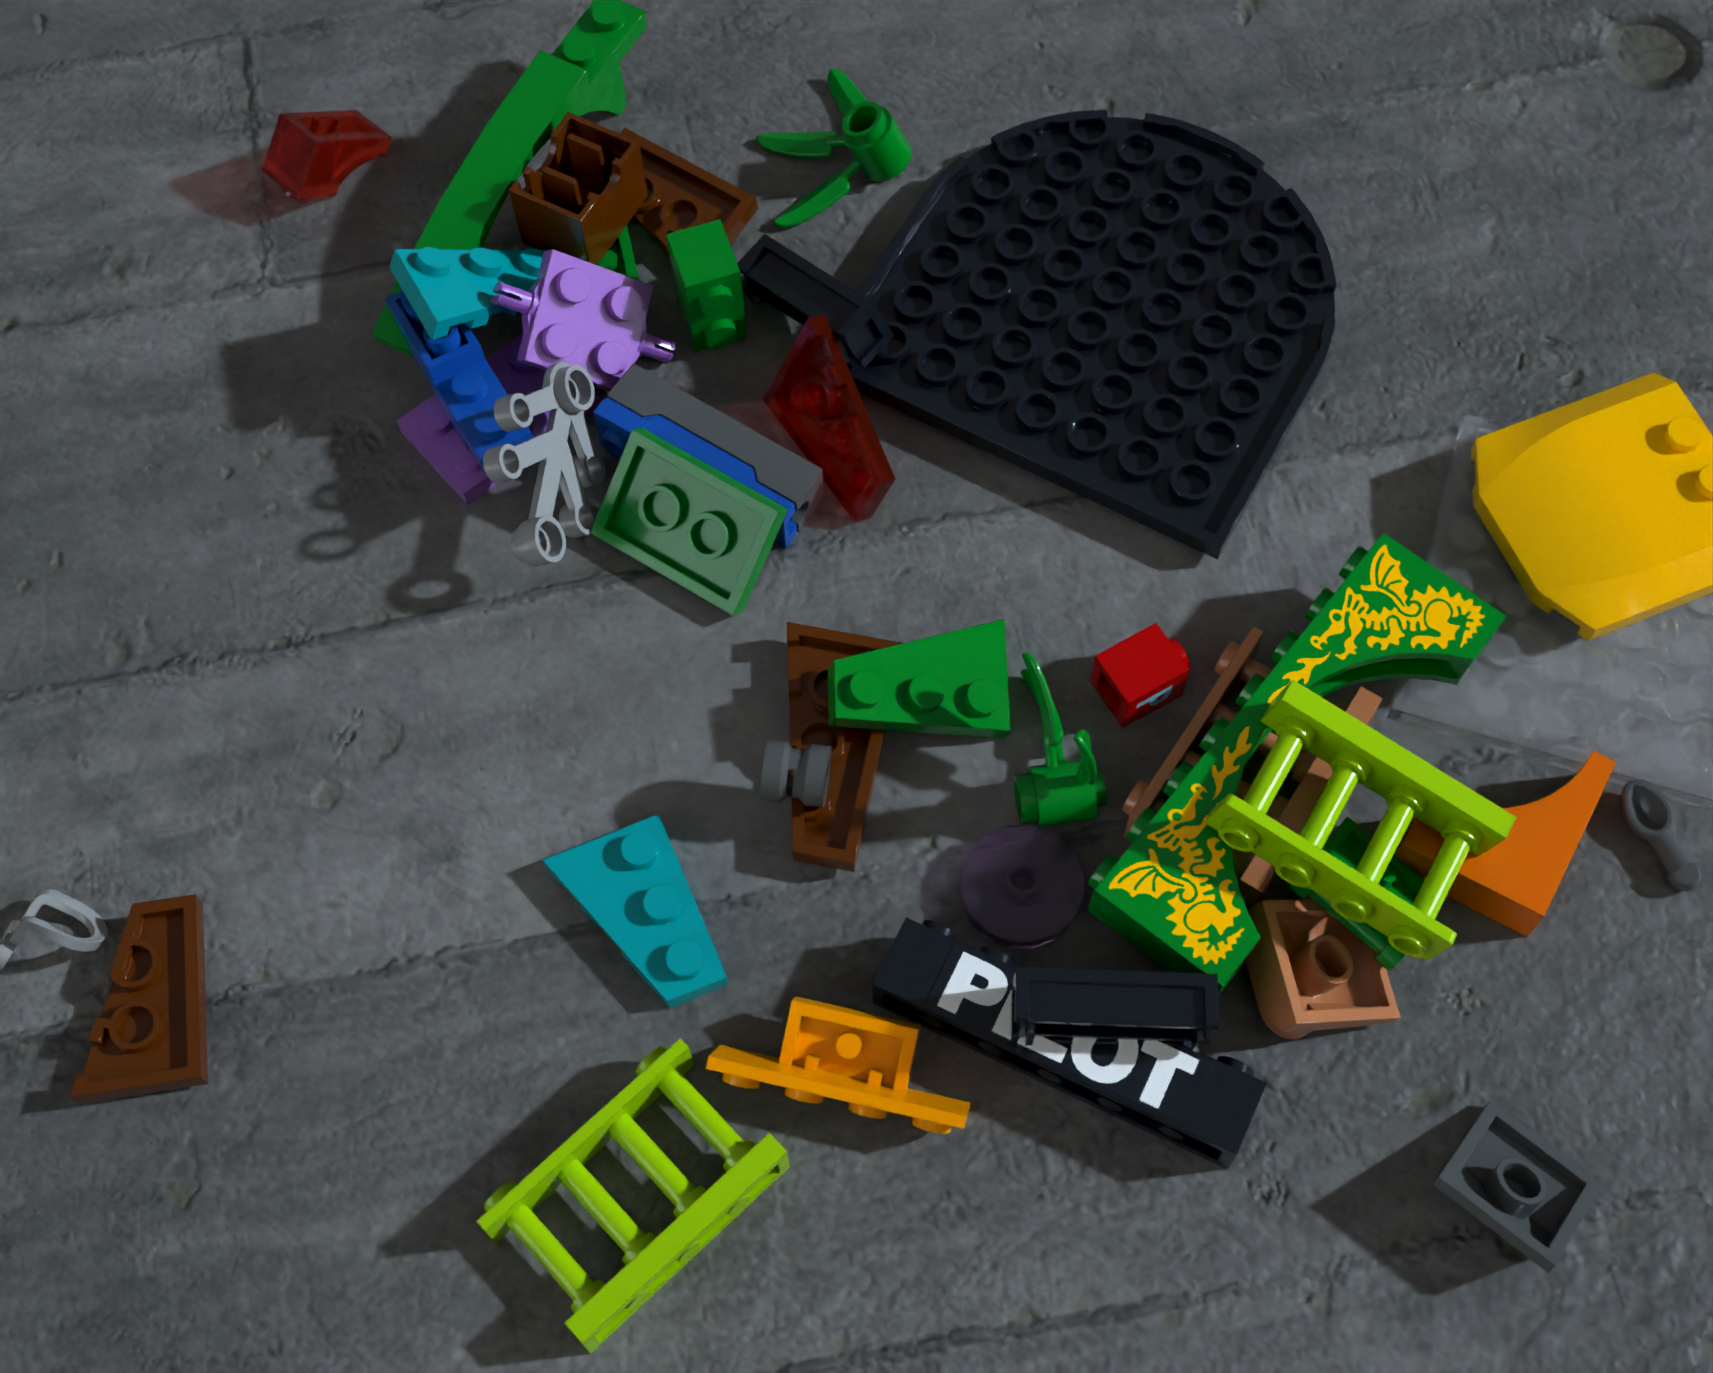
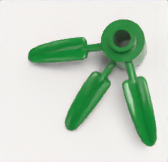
M837 69L829 70L828 84L832 96L844 117L842 121V136H838L835 132L764 133L756 136L758 144L764 150L775 154L799 158H827L833 154V147L847 146L855 158L842 172L831 175L812 192L775 218L774 225L780 228H789L801 224L836 203L850 190V184L847 180L860 169L871 180L886 181L899 175L910 162L912 155L911 146L891 113L877 103L867 101L856 85L842 71Z
M1023 653L1022 658L1027 668L1022 670L1021 674L1038 703L1042 717L1045 764L1029 766L1027 773L1017 774L1013 777L1019 820L1021 824L1035 822L1037 828L1094 820L1097 818V806L1107 804V791L1103 772L1101 769H1097L1091 752V738L1087 731L1079 730L1073 740L1078 746L1081 759L1065 761L1061 744L1064 737L1063 729L1047 682L1034 656L1031 653Z

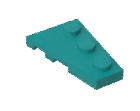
M433 247L394 249L389 268L430 339L435 340L447 336L450 327L465 323L470 329L487 325L489 316L505 312L513 316L522 315V313L493 305L491 297L498 294L493 292V289L498 281H502L507 285L528 292L537 280L543 253L547 250L534 248L523 250H490L487 248L457 250Z
M659 814L543 860L550 874L559 884H562L594 924H597L612 940L624 958L669 1009L729 985L726 973Z

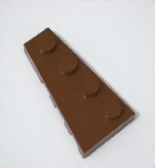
M787 622L790 745L796 749H806L811 744L831 746V766L825 806H807L799 798H791L794 861L855 872L886 730L829 726L828 668L836 659L903 643Z

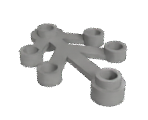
M567 362L553 364L545 372L541 389L526 395L514 393L498 398L494 404L496 422L506 432L527 428L531 425L533 416L550 411L546 432L517 445L507 443L489 448L483 456L485 473L495 483L517 479L522 474L524 468L540 461L529 518L519 525L511 538L512 549L518 560L534 567L555 563L563 558L566 550L565 535L569 538H577L591 534L596 513L587 501L584 488L600 485L606 477L604 461L596 451L584 416V411L588 410L594 402V385L588 372L580 365H571ZM569 434L577 453L573 457L567 442ZM560 484L566 505L560 509L558 522L553 517Z

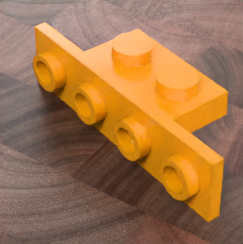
M797 996L791 1001L780 1058L720 1044L708 1056L706 1069L723 1073L722 1081L733 1086L755 1089L760 1087L761 1082L786 1087L785 1095L797 1101L822 1103L824 1097L849 1102L848 1109L851 1112L865 1117L886 1118L887 1112L913 1117L912 1124L915 1127L934 1133H950L952 1127L964 1129L971 1102L908 1088L921 1025Z

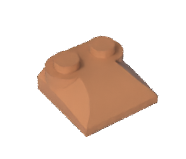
M1313 899L1261 900L1248 909V914L1261 938L1245 962L1259 1013L1267 1027L1276 1035L1294 1040L1315 1030L1391 1023L1401 1018L1387 970L1374 960L1377 953Z

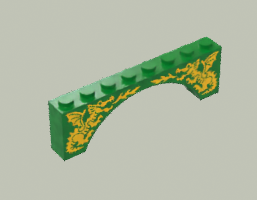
M1385 533L1379 537L1369 551L1359 546L1352 553L1339 572V576L1345 579V581L1334 593L1327 587L1323 589L1305 614V617L1311 623L1303 633L1299 635L1294 630L1288 632L1270 658L1277 665L1266 678L1256 673L1249 680L1235 701L1236 704L1242 707L1231 722L1221 716L1214 723L1199 746L1206 753L1194 767L1186 761L1181 764L1163 789V792L1170 796L1157 813L1149 807L1141 813L1126 835V838L1133 842L1120 859L1110 853L1099 865L1088 882V885L1095 890L1087 911L1168 972L1218 974V996L1249 957L1261 936L1248 914L1239 889L1233 863L1232 847L1223 842L1218 835V831L1207 825L1205 820L1210 811L1227 794L1236 796L1237 787L1245 765L1258 746L1273 731L1272 728L1260 722L1271 701L1292 680H1295L1321 697L1356 684L1385 679H1423L1457 685L1507 617Z

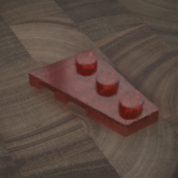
M826 315L808 317L763 401L808 461L823 469V481L853 521L870 519L895 481V476Z

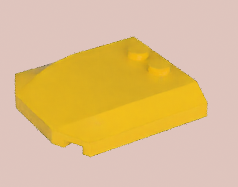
M1653 372L1476 438L1470 450L1471 461H1475V484L1472 489L1473 507L1531 602L1548 614L1555 609L1581 628L1577 634L1587 641L1713 593V435L1677 382Z

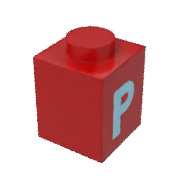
M1155 623L1097 654L1094 659L1090 683L1123 729L1181 697L1190 672V663L1181 644L1174 638L1168 639L1158 624Z

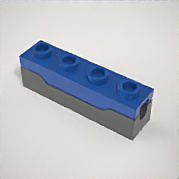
M635 363L630 366L607 394V398H604L593 411L599 442L615 458H621L632 429L644 428L787 508L788 511L774 541L784 548L788 547L796 536V532L801 530L824 499L822 468Z

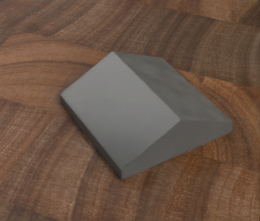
M1491 1100L1483 1108L1443 1163L1433 1182L1435 1187L1548 1273L1556 1266L1603 1185Z

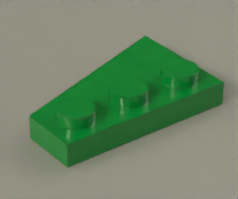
M1004 619L834 660L828 668L829 726L1003 739L1011 731Z

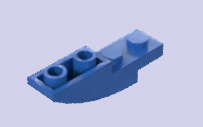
M403 290L385 298L391 314L435 396L467 451L471 450L484 473L483 456L487 449L507 443L517 445L534 437L529 427L506 432L497 424L494 416V404L498 398L508 394L487 363L477 338L465 323L451 326L447 336L431 340Z

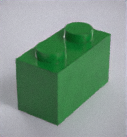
M721 219L666 234L676 302L694 352L709 348H724L737 340L747 338L741 272Z

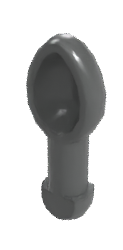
M1640 780L1629 781L1623 786L1620 795V810L1626 825L1634 835L1649 841L1669 874L1666 877L1675 889L1685 892L1694 890L1701 882V871L1697 862L1692 863L1672 831L1674 814L1667 798L1649 783Z

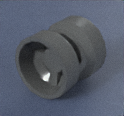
M768 739L762 764L761 800L782 802L787 797L799 798L807 806L824 807L830 776L831 746L811 744L806 749L792 748L787 741Z

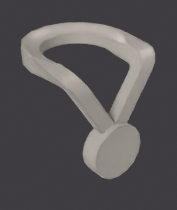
M51 888L44 889L34 898L15 931L9 929L0 944V972L27 929H33L56 944L68 949L89 952L95 951L103 944L108 936V928L104 920L86 904ZM42 905H48L81 921L88 928L91 937L79 938L71 936L51 926L48 922L36 918L35 915Z

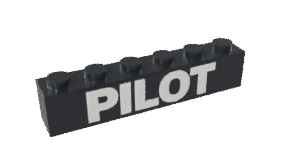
M907 917L905 918L872 984L873 1004L1228 1170L1238 1154L1267 1084L1253 1077L1255 1072L1251 1067L1228 1056H1219L1216 1060L1201 1052H1192L1191 1042L1034 1036L1033 1044L1025 1045V1036L1011 1037V986L1016 968L1014 967V960L1005 953L991 947L983 946L980 950L963 944L957 941V935L952 930L938 922L924 920L920 924Z

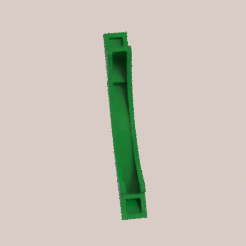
M593 0L552 54L542 50L537 53L488 121L439 200L414 249L423 247L457 250L483 248L494 221L509 194V189L518 180L533 157L551 138L552 132L567 112L582 116L589 112L601 110L620 115L627 105L620 61L648 26L644 10L621 0ZM397 281L389 296L402 291ZM386 303L372 331L374 339L415 358Z

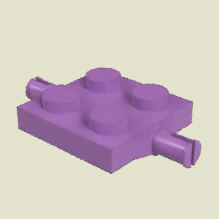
M554 249L544 251L537 280L528 292L507 285L502 281H498L493 289V292L498 293L491 297L493 305L522 313L523 337L517 362L545 371L551 365L560 362L580 365L590 375L594 387L610 392L630 366L635 363L640 354L667 364L673 357V353L667 351L675 350L674 341H668L646 333V316L654 288L653 285Z

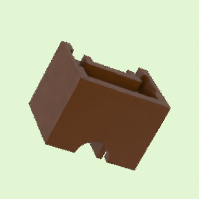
M567 112L552 132L549 153L542 166L536 171L527 166L522 173L526 185L523 190L521 184L517 181L509 189L522 243L538 250L554 249L595 265L600 263L648 196L639 142L570 112Z

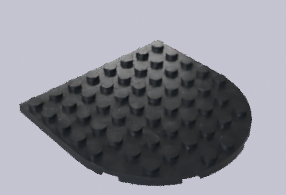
M1107 110L1068 112L1022 123L992 136L990 145L972 154L966 160L961 156L935 179L858 290L859 294L876 304L895 336L866 368L857 364L854 359H851L846 364L843 363L832 349L831 344L824 341L813 357V370L1218 559L1311 393L1323 368L1335 329L1334 291L1336 288V278L1332 259L1323 234L1309 209L1292 188L1285 190L1273 177L1263 170L1265 163L1235 142L1208 129L1157 114L1145 113V118L1142 120L1126 117H1107Z

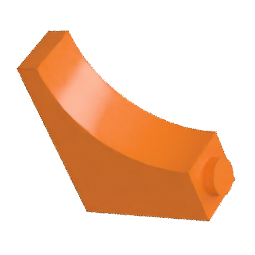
M1593 750L1575 776L1556 792L1525 805L1502 808L1517 817L1507 838L1480 856L1468 852L1447 897L1528 937L1545 916L1616 765V761ZM1412 818L1394 855L1425 880L1444 840L1440 832L1419 819Z

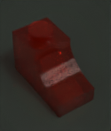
M357 110L280 113L262 172L278 183L285 195L299 201H310L312 198L336 196L339 186L356 168L371 159L386 156L392 136Z

